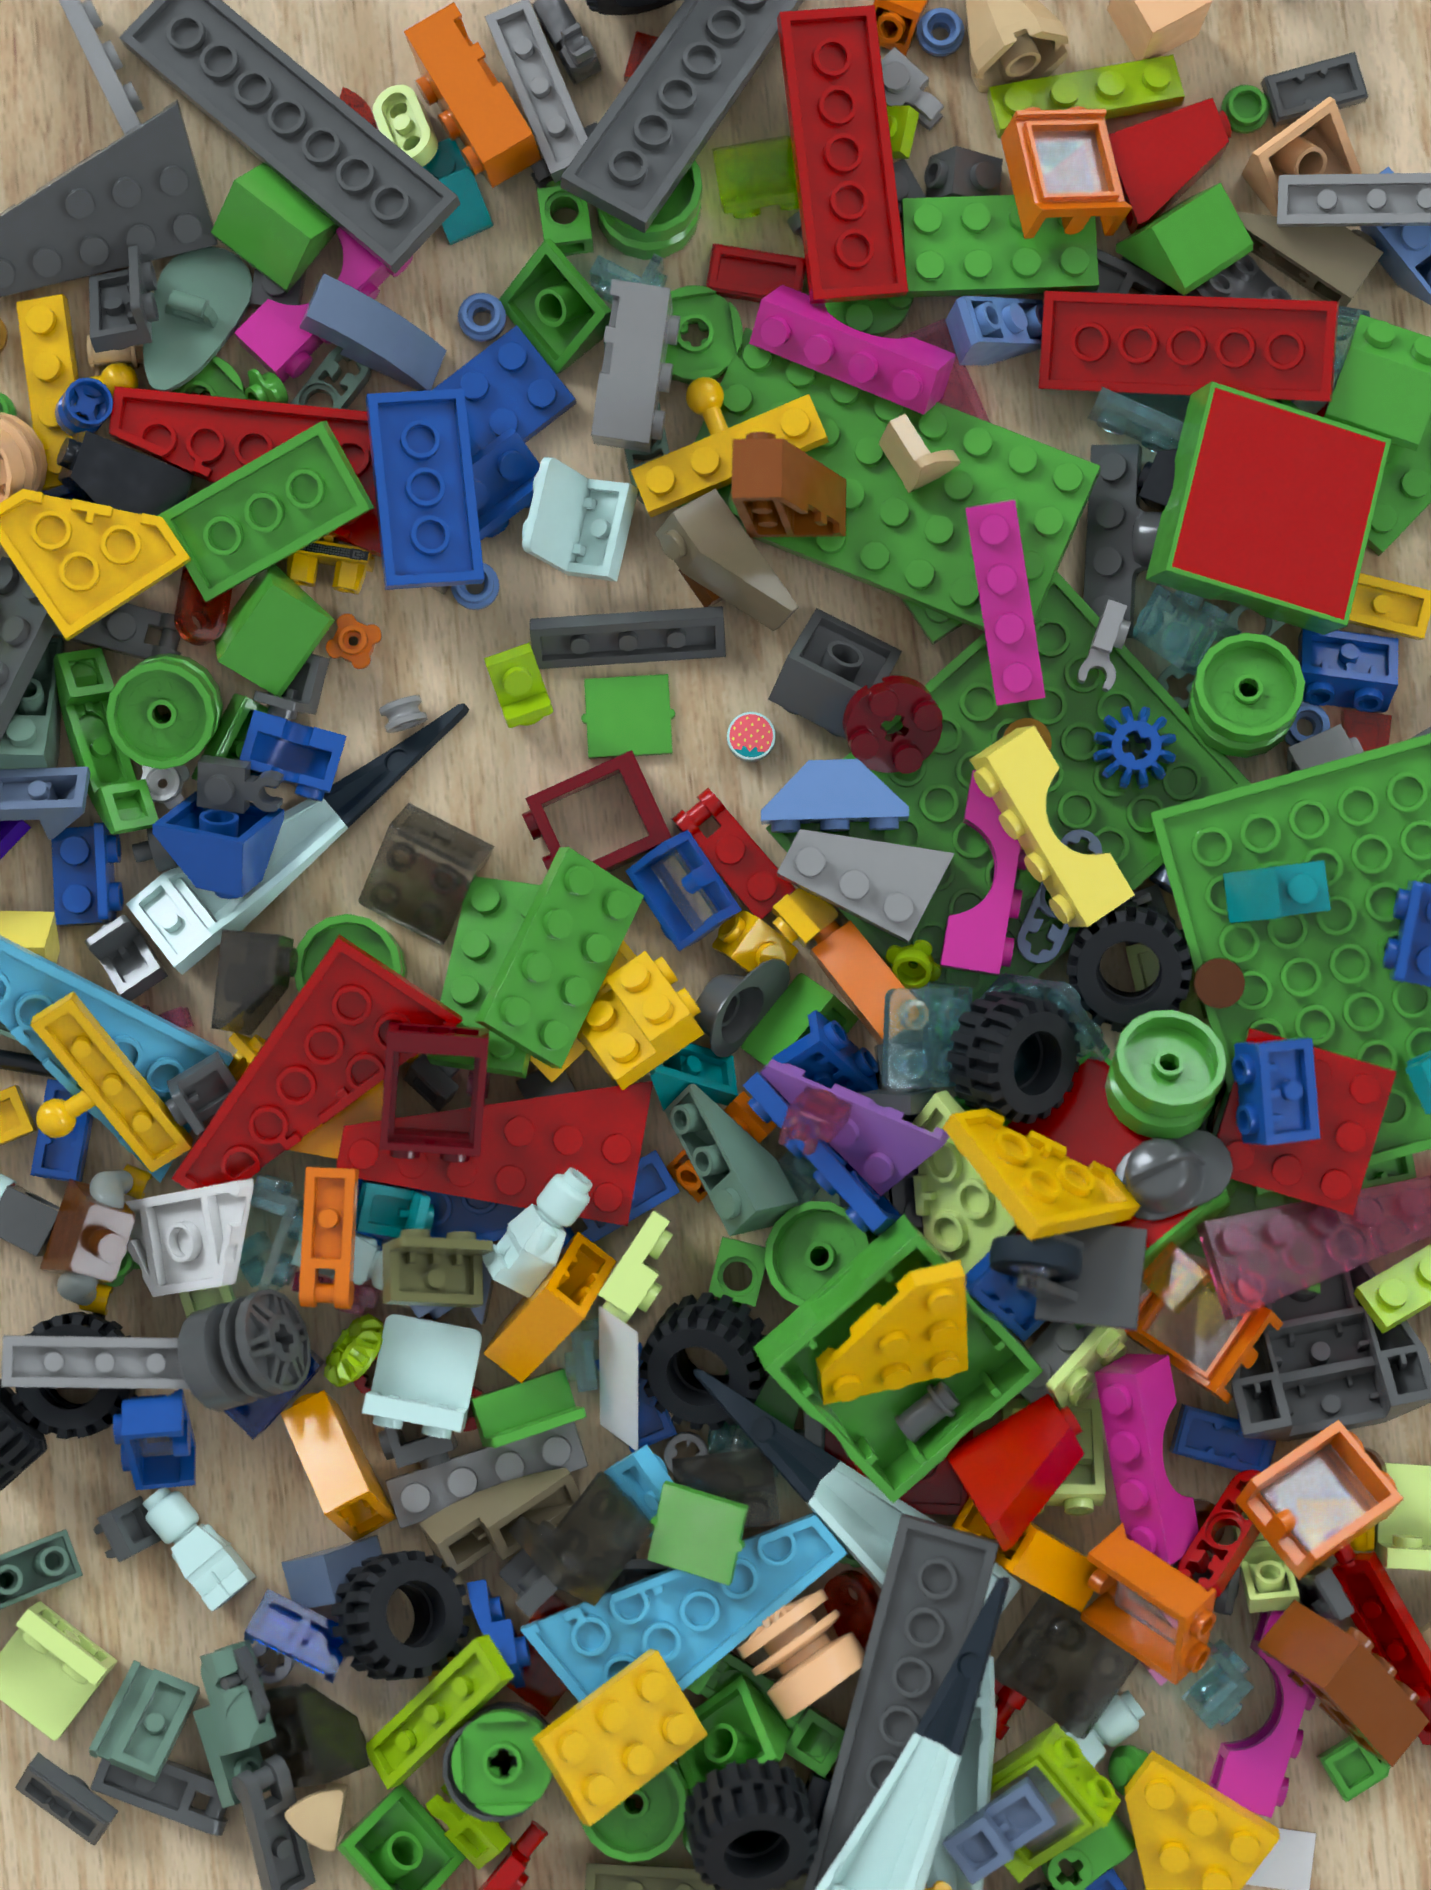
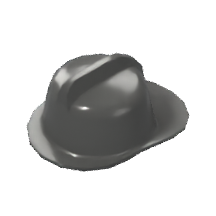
M771 959L765 961L746 976L737 974L718 975L705 986L695 1002L701 1012L695 1015L694 1019L702 1031L710 1037L711 1050L717 1057H728L736 1052L788 988L790 971L789 966L783 960Z
M1195 1130L1181 1138H1155L1144 1141L1123 1157L1116 1168L1115 1174L1140 1204V1208L1134 1216L1138 1219L1156 1221L1202 1205L1219 1196L1230 1182L1233 1164L1229 1150L1219 1138L1207 1131Z

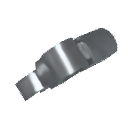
M536 0L533 3L534 12L556 52L559 51V57L571 81L577 84L600 72L602 69L597 53L588 37L583 36L581 26L576 22L565 0Z

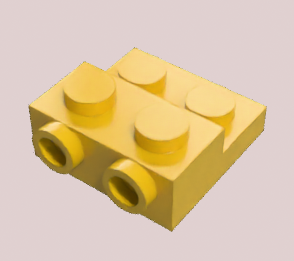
M646 950L605 978L612 989L592 1003L580 1028L622 1090L704 1034L694 1019V1016L700 1013L701 1010L685 987L675 992L671 985L678 981L669 965L662 956L653 961Z

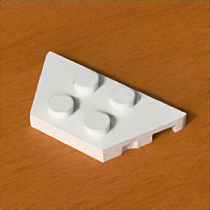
M253 1179L125 1202L135 1213V1222L130 1234L132 1240L127 1243V1249L133 1261L140 1266L142 1278L153 1297L236 1284L254 1187Z

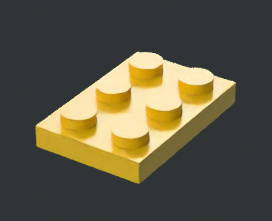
M649 1649L532 1738V1741L582 1824L592 1826L708 1734L659 1651Z

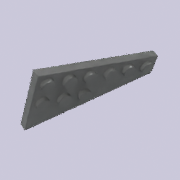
M178 100L165 107L162 112L143 124L140 123L126 132V135L101 151H96L37 189L34 194L17 205L14 204L0 213V297L129 266L128 247L138 245L143 261L148 262L218 245V239L211 234L214 224Z

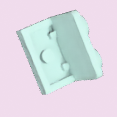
M544 457L540 463L539 471L534 477L532 502L528 518L525 520L522 528L523 550L568 576L617 582L638 488L630 483L588 479L556 458Z
M401 1314L389 1315L384 1323L383 1340L378 1353L372 1388L365 1395L362 1413L374 1415L372 1422L374 1425L402 1429L403 1421L423 1425L422 1434L451 1439L452 1431L461 1432L466 1426L483 1340L482 1334L479 1330L422 1318L418 1319L417 1317Z

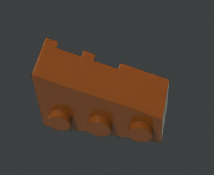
M752 432L746 435V439H733L731 498L750 538L846 536L847 480L785 439L776 438V435L772 433Z
M1296 1600L1289 1605L1257 1645L1267 1656L1274 1658L1292 1671L1288 1677L1301 1688L1306 1684L1321 1701L1318 1706L1359 1746L1392 1768L1429 1722L1428 1718L1416 1706L1420 1698L1404 1683L1393 1679L1397 1671L1382 1657L1371 1653L1375 1646L1363 1633L1352 1626L1347 1631H1344Z

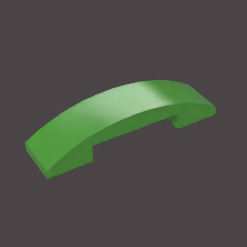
M102 648L56 654L54 657L55 677L66 733L77 767H89L90 769L88 795L99 817L112 835L152 828V824L159 820L146 780L136 779L130 758L121 752L110 736L106 711L109 694L113 690L114 684Z
M732 1652L726 1654L687 1687L699 1696L701 1694L709 1699L738 1677L744 1675L751 1681L790 1730L791 1734L785 1753L823 1778L826 1777L839 1756L845 1733L844 1728L811 1704L785 1721L767 1695V1692L776 1681L765 1673L754 1676L751 1671L754 1666Z

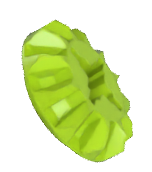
M368 1313L352 1320L350 1326L342 1330L341 1336L336 1342L332 1343L334 1347L326 1357L325 1363L327 1365L324 1368V1377L336 1387H343L359 1379L368 1370L382 1345V1321Z

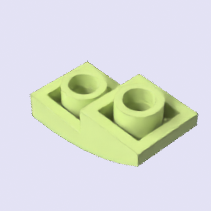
M1243 1512L1241 1515L1246 1520H1248L1246 1514ZM1232 1526L1234 1540L1236 1541L1240 1536L1241 1530L1236 1526ZM1259 1533L1239 1565L1249 1613L1286 1610L1294 1600L1298 1602L1300 1600L1295 1576L1263 1535Z

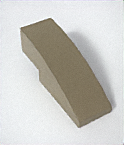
M560 1468L508 1480L476 1492L445 1507L420 1522L419 1525L434 1555L443 1559V1567H452L458 1574L492 1550L502 1560H505L585 1506L571 1473L567 1468Z

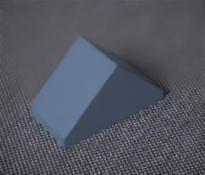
M378 1535L283 1561L282 1567L294 1611L341 1602L342 1598L335 1593L339 1584L350 1583L346 1574L352 1568L362 1566L361 1561L382 1555Z

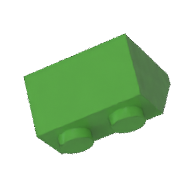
M1360 314L1343 355L1332 391V402H1328L1324 418L1389 438L1393 444L1416 451L1431 414V337Z

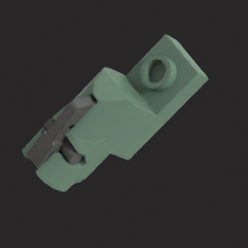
M250 1639L200 1656L202 1664L200 1670L210 1705L193 1711L222 1808L241 1803L233 1791L232 1778L245 1770H250L251 1772L258 1770L263 1761L258 1744L277 1737L269 1712L270 1703L264 1691L261 1669L256 1665L257 1660ZM268 1786L267 1788L263 1789L262 1793L269 1791L270 1787Z

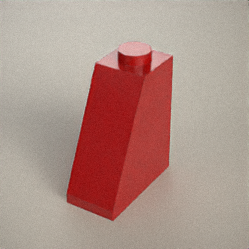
M1213 97L1109 134L1124 200L1132 206V209L1125 218L1130 235L1162 215L1222 157L1229 143V138L1232 136V131L1226 113L1223 110H1217Z
M1048 1393L947 1455V1459L958 1479L1004 1552L1013 1547L1085 1455L1076 1438V1435L1083 1432L1080 1424L1068 1406L1059 1410Z

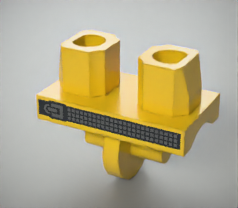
M329 534L322 537L324 541L317 540L287 557V576L297 585L315 587L319 564L335 566L332 588L351 594L360 593L366 571L373 572L375 557L371 556L370 552L356 546L339 544V541L342 540Z

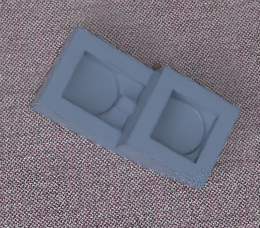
M1027 1776L969 1817L944 1838L942 1844L971 1885L1014 1859V1852L1055 1826L1057 1816Z

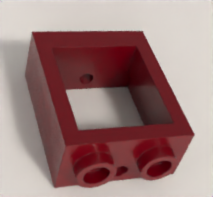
M632 750L525 798L530 810L523 813L522 816L533 840L543 836L550 852L549 855L542 857L547 871L561 846L543 808L619 773L648 836L592 862L607 872H611L644 857L663 841L671 838V834Z
M389 1022L379 1150H390V1156L401 1159L419 1158L420 1152L440 1154V1159L449 1162H467L470 1160V1156H480L489 1042L488 1029ZM400 1052L475 1057L469 1132L395 1127Z

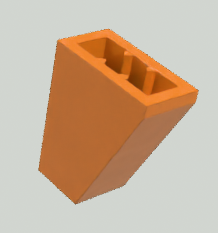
M835 920L815 936L814 940L817 945L811 949L810 954L878 1045L884 1043L924 1012L851 920L842 927Z

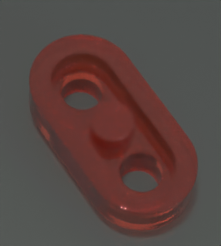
M185 565L182 569L174 615L175 627L185 641L192 645L203 646L211 643L224 633L227 625L232 589L211 601L205 602ZM192 616L198 619L201 629L195 625Z
M845 1570L826 1583L823 1591L829 1599L823 1603L828 1614L835 1609L840 1614L837 1621L833 1624L838 1637L852 1632L866 1651L879 1598L872 1583L865 1575L855 1570ZM848 1587L854 1590L858 1600L850 1596Z

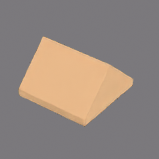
M1110 0L1107 11L1135 60L1138 61L1160 57L1198 36L1213 0Z
M1330 96L1255 150L1241 174L1275 217H1277L1279 175L1362 174L1336 101Z

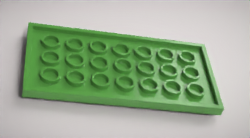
M745 328L741 348L738 354L735 351L720 384L724 391V401L720 409L728 428L809 394L829 443L805 453L847 480L846 536L757 537L753 539L985 631L966 507L1015 499L1032 613L1035 622L1101 472L1100 465L938 402L923 415L749 344L753 330ZM903 414L907 415L930 453L941 450H954L961 461L958 466L942 477L908 493L899 475L878 444L889 421ZM705 421L695 442L711 436ZM732 484L718 489V493L745 530L731 498ZM687 502V503H685V504H682V505H680V506H678V507H676V508H681V507H683L684 505H686V504H688V503H690V502Z

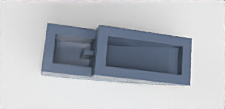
M325 273L316 285L299 327L342 347L340 355L418 391L431 390L447 351L429 335L399 314Z

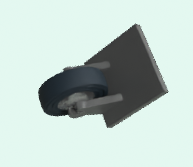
M1102 1225L1029 1240L1024 1233L1023 1235L999 1236L992 1241L989 1266L997 1272L1018 1278L1017 1288L1028 1291L1037 1298L1035 1320L1137 1331L1148 1230Z

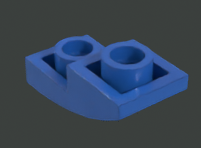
M486 1579L467 1583L470 1603L482 1636L489 1634L515 1676L509 1682L515 1688L525 1687L523 1667L531 1666L527 1638L525 1636L518 1637L512 1620L505 1619L501 1596L492 1597Z

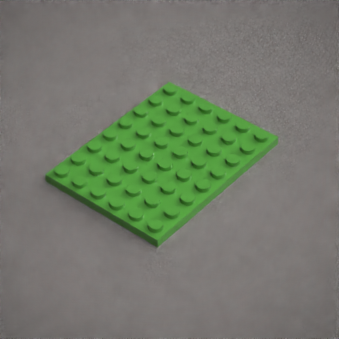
M1058 572L1055 574L1034 622L1046 698L996 705L985 632L982 633L925 685L942 712L943 727L936 748L928 758L923 760L922 766L910 774H903L901 772L883 773L869 769L909 806L908 821H899V829L869 830V822H850V830L837 832L820 831V823L801 824V829L955 853L908 944L837 908L848 921H852L891 969L893 964L886 960L888 948L892 945L904 947L914 944L916 940L920 939L926 940L932 945L931 955L935 963L940 964L947 918L950 915L968 911L978 905L991 888L994 878V861L990 848L979 833L963 823L970 778L973 770H975L969 759L1003 738L1006 729L1014 721L1022 718H1033L1042 722L1050 732L1052 739L1050 752L1059 766V770L1050 783L1046 797V813L1054 834L1061 840L1067 833L1073 830L1081 829L1093 833L1101 843L1102 853H1110L1132 891L1164 864L1150 812L1251 784L1226 755L1205 744L1193 729L1190 716L1125 645H1123L1122 649L1113 647L1109 659L1115 667L1116 680L1108 692L1101 691L1105 682V675L1103 671L1097 668L1088 671L1087 678L1083 684L1077 682L1078 670L1087 659L1100 618ZM1125 706L1130 707L1134 721H1137L1142 707L1150 708V716L1147 723L1151 726L1161 716L1167 719L1165 726L1158 731L1159 736L1165 734H1175L1176 741L1173 744L1161 747V749L1175 754V761L1172 764L1157 761L1166 773L1162 780L1155 779L1146 770L1149 783L1145 789H1139L1135 775H1131L1130 783L1126 789L1119 788V779L1122 772L1116 770L1110 778L1105 779L1102 776V772L1111 764L1110 760L1095 762L1093 760L1095 752L1108 749L1107 746L1093 741L1094 734L1096 732L1111 734L1103 723L1107 715L1114 717L1122 725L1120 710ZM896 715L892 721H884L881 724L885 728L886 734L895 733L902 728L901 716ZM1128 736L1129 741L1124 747L1122 746L1123 752L1133 753L1135 760L1142 759L1139 755L1146 749L1145 743H1136L1134 736ZM850 752V753H849L847 756H845L843 759H857V758H855L854 755ZM771 824L766 827L769 834L788 852L798 832L773 833L771 832ZM1080 839L1076 845L1067 844L1068 848L1078 853L1091 854L1086 850L1088 842ZM1027 868L1026 871L1017 869L1014 889H1020L1023 892L1018 919L1009 918L1006 937L1015 938L1010 967L1001 966L1000 975L998 976L941 967V975L936 981H929L925 986L918 989H910L951 1035L953 1030L958 1031L960 1026L958 1019L962 1013H969L971 1011L970 1004L977 998L984 999L985 994L992 991L1001 993L1002 990L1020 993L1071 947L1075 934L1080 928L1070 927L1059 953L1046 963H1030L1019 954L1016 947V937L1041 883L1030 874ZM1046 890L1045 901L1050 907L1049 899L1052 897L1048 890ZM1039 909L1036 910L1034 918L1043 919V923L1037 933L1031 934L1028 932L1025 940L1031 943L1030 952L1034 955H1038L1042 949L1050 951L1052 943L1046 939L1050 926L1054 924L1060 930L1063 926L1060 920L1045 916ZM910 961L912 964H918L915 961Z
M1431 733L1150 812L1195 974L1204 962L1213 958H1225L1234 962L1240 968L1245 979L1243 994L1232 1006L1213 1008L1204 1004L1210 1027L1223 1044L1227 1062L1224 1077L1229 1093L1234 1080L1232 1073V1060L1235 1056L1234 1045L1235 1043L1245 1042L1249 1027L1287 1039L1312 1038L1314 1047L1397 1071L1368 1166L1431 1149V1114L1426 1115L1406 1071L1407 1062L1410 1059L1431 1050V987L1389 979L1391 969L1383 968L1387 941L1389 938L1397 939L1401 919L1393 918V909L1398 889L1407 890L1409 880L1431 884ZM1324 860L1331 910L1282 916V918L1229 923L1223 873ZM1256 1187L1258 1195L1271 1192L1270 1190Z

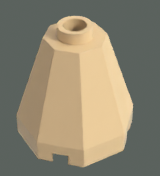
M965 0L971 77L978 92L988 94V89L991 86L1019 82L1024 79L1031 80L1048 77L1067 59L1068 51L1065 44H1068V35L1061 21L1040 1Z

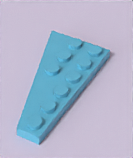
M0 935V1021L23 1046H26L42 1062V1065L73 1096L83 1089L30 1026L34 1015L72 991L84 1003L165 1105V1102L172 1098L167 1085L168 1080L217 1051L228 1067L232 1062L233 1056L230 1052ZM95 1105L88 1111L117 1138L125 1149L145 1166L99 1108ZM189 1123L183 1125L186 1131L190 1133L192 1128ZM174 1159L151 1173L148 1169V1172L161 1183Z
M813 1512L744 1539L745 1547L738 1554L733 1582L730 1586L678 1569L669 1568L523 1625L520 1631L579 1702L649 1649L659 1651L683 1691L752 1634L758 1626L762 1625L763 1620L788 1604L848 1553L840 1541Z

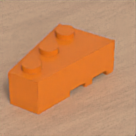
M453 2L408 28L404 33L422 76L415 80L423 98L429 106L437 102L442 110L438 118L447 135L452 141L459 137L465 145V148L460 151L468 167L471 168L474 176L482 172L491 187L494 188L542 158L532 131L502 81H497L483 60L486 55L479 43L473 44L468 37L461 19L462 15Z

